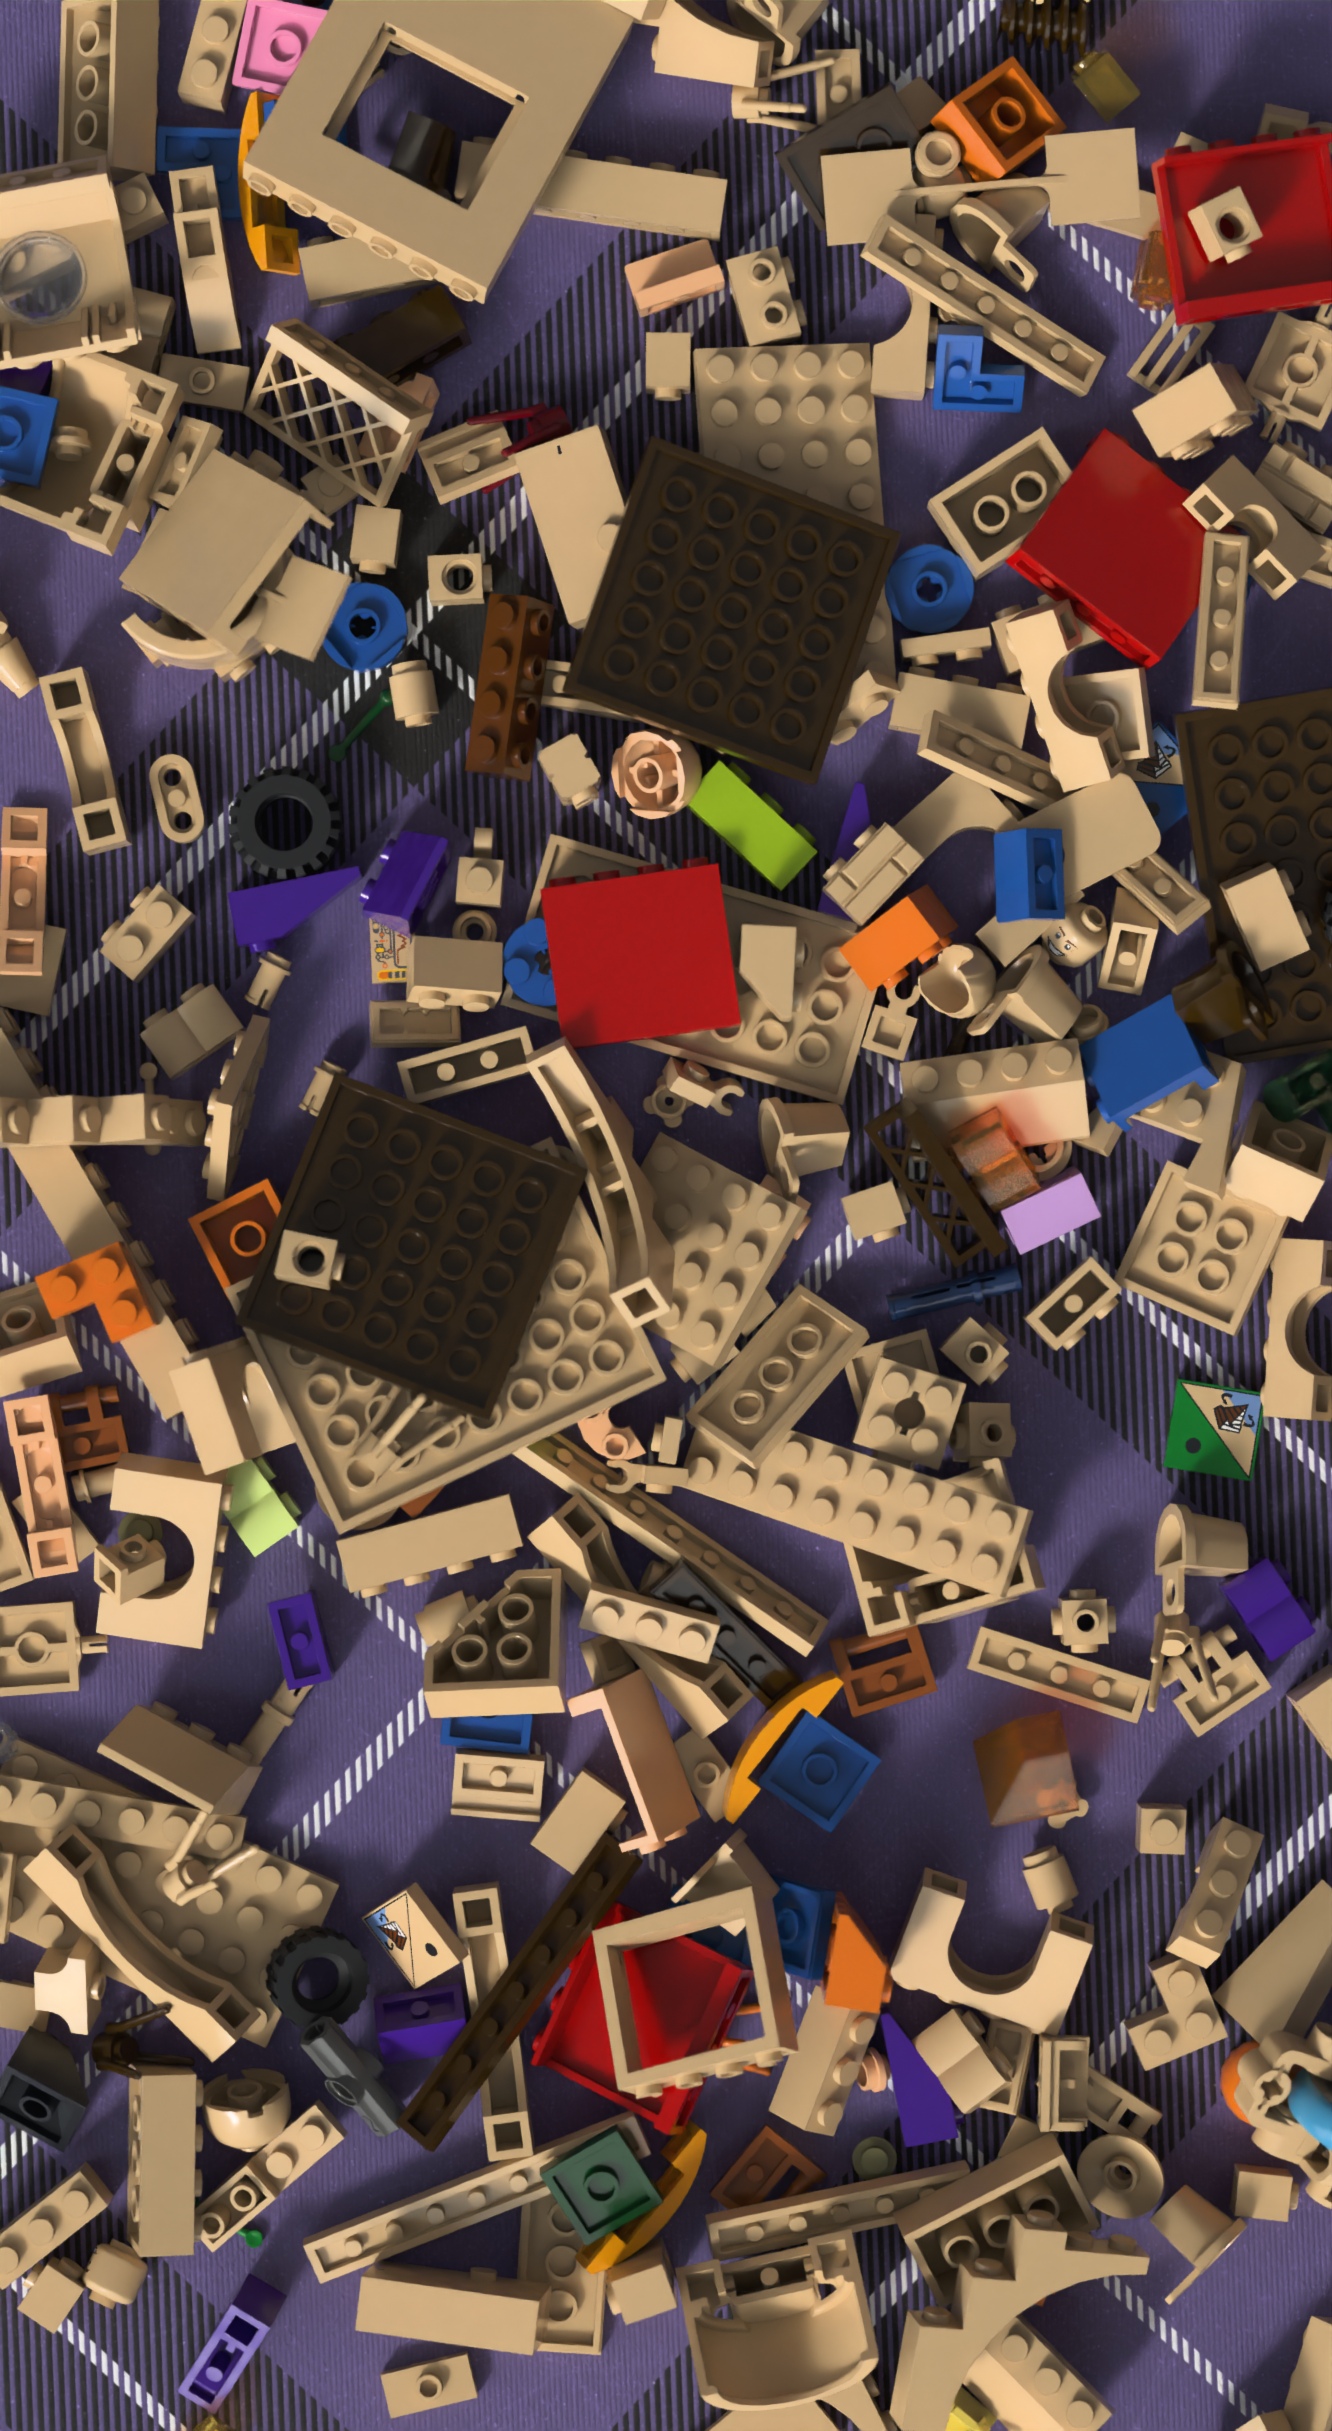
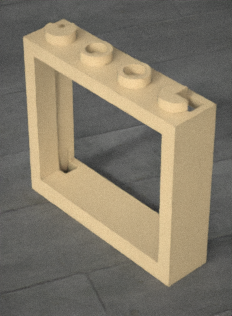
M750 1886L592 1931L618 2090L634 2093L637 2099L647 2096L658 2097L663 2095L662 2088L673 2085H676L678 2089L696 2087L703 2084L702 2077L716 2074L717 2078L737 2076L743 2073L744 2066L757 2063L758 2067L775 2066L776 2062L783 2060L782 2056L799 2052L771 1892ZM744 1918L765 2037L642 2069L623 1952Z

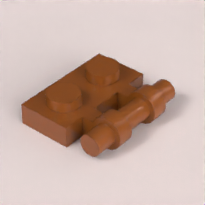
M98 1383L85 1386V1391L61 1395L59 1391L48 1393L59 1436L65 1472L117 1462L121 1452L131 1453L124 1416L105 1417L104 1405L120 1402L117 1384L100 1387ZM88 1408L89 1422L66 1426L64 1413Z

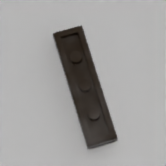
M682 1558L649 1587L650 1594L657 1600L721 1617L720 1628L711 1653L716 1658L724 1661L767 1709H770L788 1692L804 1682L803 1677Z

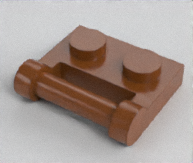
M917 1625L882 1636L869 1637L867 1632L842 1640L841 1636L828 1640L839 1676L844 1682L843 1688L853 1718L938 1691ZM903 1639L908 1640L911 1651L851 1669L848 1657Z
M765 2123L709 2193L729 2210L761 2203L792 2164L801 2172L779 2199L807 2193L814 2183L820 2184L828 2173L768 2123Z

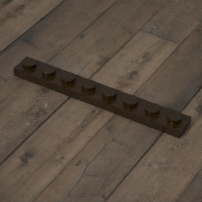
M607 1832L603 1834L397 2120L396 2124L424 2149L432 2152L437 2149L592 1934V1931L595 1930L644 1862L632 1850L622 1852L619 1846L622 1842L612 1834Z

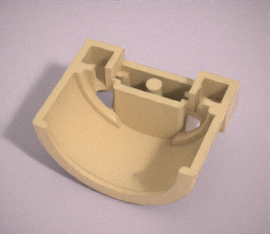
M98 352L88 353L74 361L55 359L52 360V382L49 397L60 401L55 427L75 426L87 430L88 440L92 442V452L83 455L80 461H63L57 459L56 453L49 450L41 488L37 489L4 482L0 484V506L65 531L72 541L113 556L125 527L140 533L154 500L148 497L171 444L167 435L185 395L180 385Z
M289 547L286 548L261 582L260 588L272 591L279 585L292 556H295ZM255 594L250 597L229 626L247 641L237 657L181 622L177 623L174 618L164 612L161 613L162 618L155 624L151 620L144 623L135 613L121 624L156 668L165 664L167 668L174 665L187 669H214L224 683L231 678L234 682H238L256 668L253 661L265 651L272 655L280 650L254 639L268 608L267 599Z
M1000 1458L983 1461V1466L943 1480L1016 1505L1005 1463ZM1026 1539L1024 1540L1006 1598L843 1543L869 1637L882 1636L919 1624L942 1622L1018 1600L1020 1595L1046 1588L1034 1544H1027ZM908 1584L909 1591H898L895 1589V1586Z
M851 2229L807 2238L808 2245L726 2264H721L719 2259L675 2268L699 2392L707 2403L719 2408L735 2411H762L786 2408L836 2394L858 2383L871 2373L877 2365L879 2353ZM819 2284H833L836 2290L822 2299ZM730 2303L734 2320L715 2317L717 2309Z

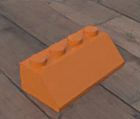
M836 1891L822 1981L820 1980L824 2005L879 2014L881 2002L889 2003L893 1984V1975H891V1969H889L887 1956L882 1955L879 1942L845 1895L840 1891Z

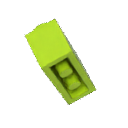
M719 760L701 779L696 795L686 807L781 894L817 855L818 851L812 847L817 840L798 822L791 827L779 816L784 809L766 792L760 797L747 786L751 778L733 762L726 767Z

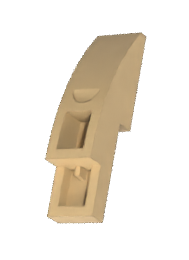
M211 165L169 171L177 245L197 354L241 349L242 344L230 260L227 257L215 168Z
M319 2099L295 2120L290 2121L276 2139L266 2144L263 2149L253 2153L195 2207L194 2214H200L201 2240L212 2253L272 2203L286 2187L348 2134V2131Z

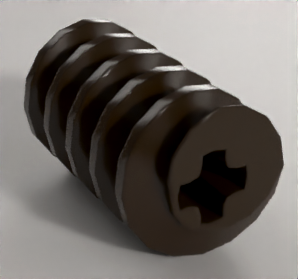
M1003 0L996 43L1003 31L1007 32L1009 45L1011 46L1015 45L1020 34H1024L1027 48L1032 49L1038 37H1042L1045 51H1050L1055 40L1058 39L1060 40L1063 54H1067L1073 42H1077L1079 54L1084 57L1092 12H1088L1087 3L1084 0H1078L1073 9H1070L1069 0H1059L1056 6H1053L1052 0H1044L1042 4H1035V0L1034 2L1031 0Z

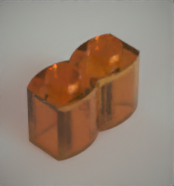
M1151 231L1147 233L1146 240L1139 242L1130 298L1138 301V307L1152 311H1163L1165 305L1173 304L1162 231Z
M996 1106L949 1131L951 1146L947 1147L948 1155L958 1171L966 1169L972 1180L968 1181L969 1187L981 1205L987 1202L992 1211L996 1213L1042 1189L1038 1171Z

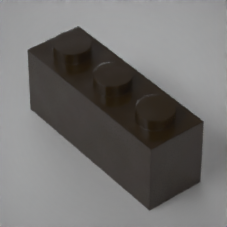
M439 284L432 289L425 288L416 292L410 297L407 304L393 312L385 311L378 314L366 328L355 334H345L333 343L399 387L414 378L416 373H423L471 345L472 341L466 326ZM353 402V404H354V406L356 407L357 411H358L359 409H361V407H360L359 405H357L356 403Z

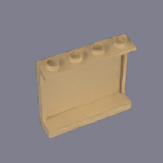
M213 449L118 579L151 605L237 657L247 641L229 627L308 518L329 529L334 523L320 512L324 504L304 489L299 491L280 476L276 478L259 464L254 466L235 451L229 457Z

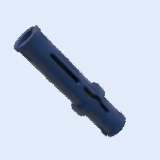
M1012 1263L1009 1266L977 1273L976 1269L967 1271L968 1276L892 1295L887 1294L886 1298L892 1322L975 1302L977 1306L985 1304L984 1299L1015 1291H1023L1017 1265Z

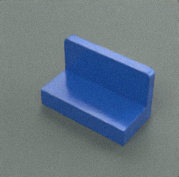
M1024 828L996 833L994 835L997 922L1010 923L1023 920L1056 921L1065 919L1062 829Z

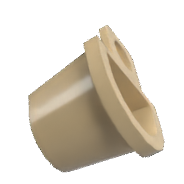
M727 0V10L734 28L745 33L775 40L772 64L782 67L789 65L797 58L801 40L825 11L829 0Z
M1012 173L1003 180L1029 177L1021 173ZM1040 186L986 190L976 198H962L950 209L949 220L953 233L974 261L988 274L995 268L999 269L1024 293H1027L1033 287L1038 277V272L1015 247L1040 224L1050 204L1049 195ZM1009 260L1020 267L1024 277L1015 272Z
M1033 945L1020 953L996 978L997 985L992 999L976 1015L967 1028V1032L971 1036L985 1034L1002 1014L1037 1043L1061 1040L1078 1018L1083 1005L1080 999L1049 964V952L1041 945Z
M778 1097L762 1099L760 1103L758 1131L766 1170L770 1176L779 1182L784 1199L795 1204L799 1191L798 1176L842 1166L850 1135L848 1124L841 1107L837 1103H783Z
M1170 1503L1164 1508L1156 1533L1155 1575L1163 1576L1164 1616H1175L1181 1614L1184 1610L1185 1575L1228 1577L1248 1570V1539L1242 1523L1192 1513L1185 1504ZM1173 1584L1175 1585L1174 1601L1172 1600Z
M739 1828L671 1899L675 1903L679 1900L683 1903L686 1899L693 1903L750 1886L771 1892L773 1898L781 1889L744 1842L748 1835ZM744 1918L721 1924L723 1928L734 1936L746 1926Z
M1184 2185L1149 2219L1160 2233L1195 2268L1166 2297L1165 2301L1171 2305L1248 2227V2224L1241 2217L1234 2221L1188 2185Z

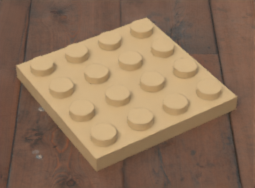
M660 1132L640 1169L654 1188L653 1220L675 1251L672 1311L641 1326L708 1364L721 1369L807 1211ZM601 1237L600 1240H601V1242H602V1244H603V1246H604V1249H605L603 1237Z

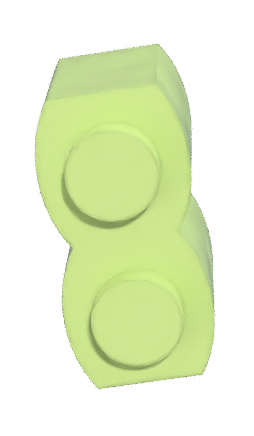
M263 1455L228 1467L226 1484L234 1485L230 1512L223 1511L254 1557L299 1527L300 1522L297 1516L302 1513L300 1507L288 1491L282 1495L277 1491L271 1482L276 1477V1474Z

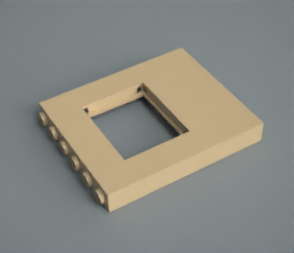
M334 0L246 156L243 164V179L247 180V184L256 192L265 196L274 194L287 201L288 206L296 213L305 217L314 215L322 219L338 235L345 238H352L354 236L368 244L370 250L385 259H392L394 257L408 264L409 269L420 278L425 280H432L434 278L448 285L449 290L457 297L465 301H473L474 299L484 304L625 46L632 30L634 17L601 0ZM390 27L396 30V35L388 32ZM390 41L514 105L460 206L335 141ZM518 94L524 97V103L516 99Z

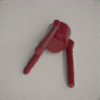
M543 401L526 408L468 417L467 424L473 426L528 417L533 418V420L527 422L530 435L504 448L501 451L504 457H508L534 444L538 446L572 434L569 421L562 407L555 405L547 409ZM516 474L485 486L481 490L484 494H488Z

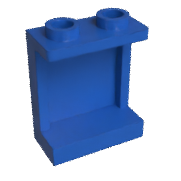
M1172 994L1167 995L1079 1045L1085 1060L1082 1063L1084 1077L1091 1087L1097 1088L1101 1097L1096 1100L1099 1112L1108 1124L1114 1121L1125 1132L1133 1128L1130 1116L1185 1085L1195 1081L1205 1090L1220 1082L1202 1041L1175 1013Z

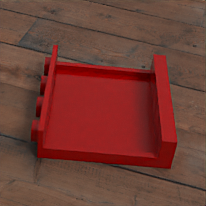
M1312 127L1293 132L1294 138L1278 140L1277 133L1254 136L1250 138L1251 144L1235 146L1234 139H1226L1207 144L1208 150L1192 152L1191 145L1177 146L1164 150L1165 156L1151 164L1177 326L1332 304V164L1328 145L1332 142V133L1321 134L1320 127ZM1240 186L1263 236L1249 243L1253 252L1231 263H1227L1225 256L1210 262L1187 213ZM1221 218L1219 222L1221 233L1226 238L1233 239L1234 227L1232 223L1225 218Z
M1104 428L1087 443L1086 447L1088 449L1027 536L1012 550L1005 562L1056 602L1069 599L1076 618L1139 667H1145L1146 671L1162 659L1199 605L1203 541L1207 529L1182 504L1194 492L1178 486L1165 475V471L1161 466L1151 460H1145L1131 449L1129 442L1123 436ZM1234 525L1224 526L1217 532L1241 535L1235 530Z
M708 857L694 858L681 861L682 869L668 871L664 870V864L645 865L637 867L638 875L620 877L619 870L603 871L593 874L594 881L576 884L575 876L561 877L548 880L549 888L540 889L561 1038L566 1037L574 1050L741 1026L718 863L709 865Z
M615 1900L595 1930L647 1915ZM591 1934L569 1964V1969L572 1971L565 1987L561 1986L552 1999L550 2009L553 2011L547 2027L541 2028L534 2039L532 2050L535 2053L530 2064L546 2066L654 2122L653 2128L667 2135L683 2134L708 2076L702 2077L703 2084L696 2087L678 2089L676 2085L662 2088L663 2095L658 2097L647 2096L637 2099L634 2093L618 2090L593 1934ZM687 1935L623 1952L642 2069L717 2050L722 2047L754 1976L753 1968Z

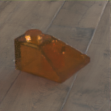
M1060 1710L1014 1719L973 1741L991 1828L1079 1811L1070 1754Z

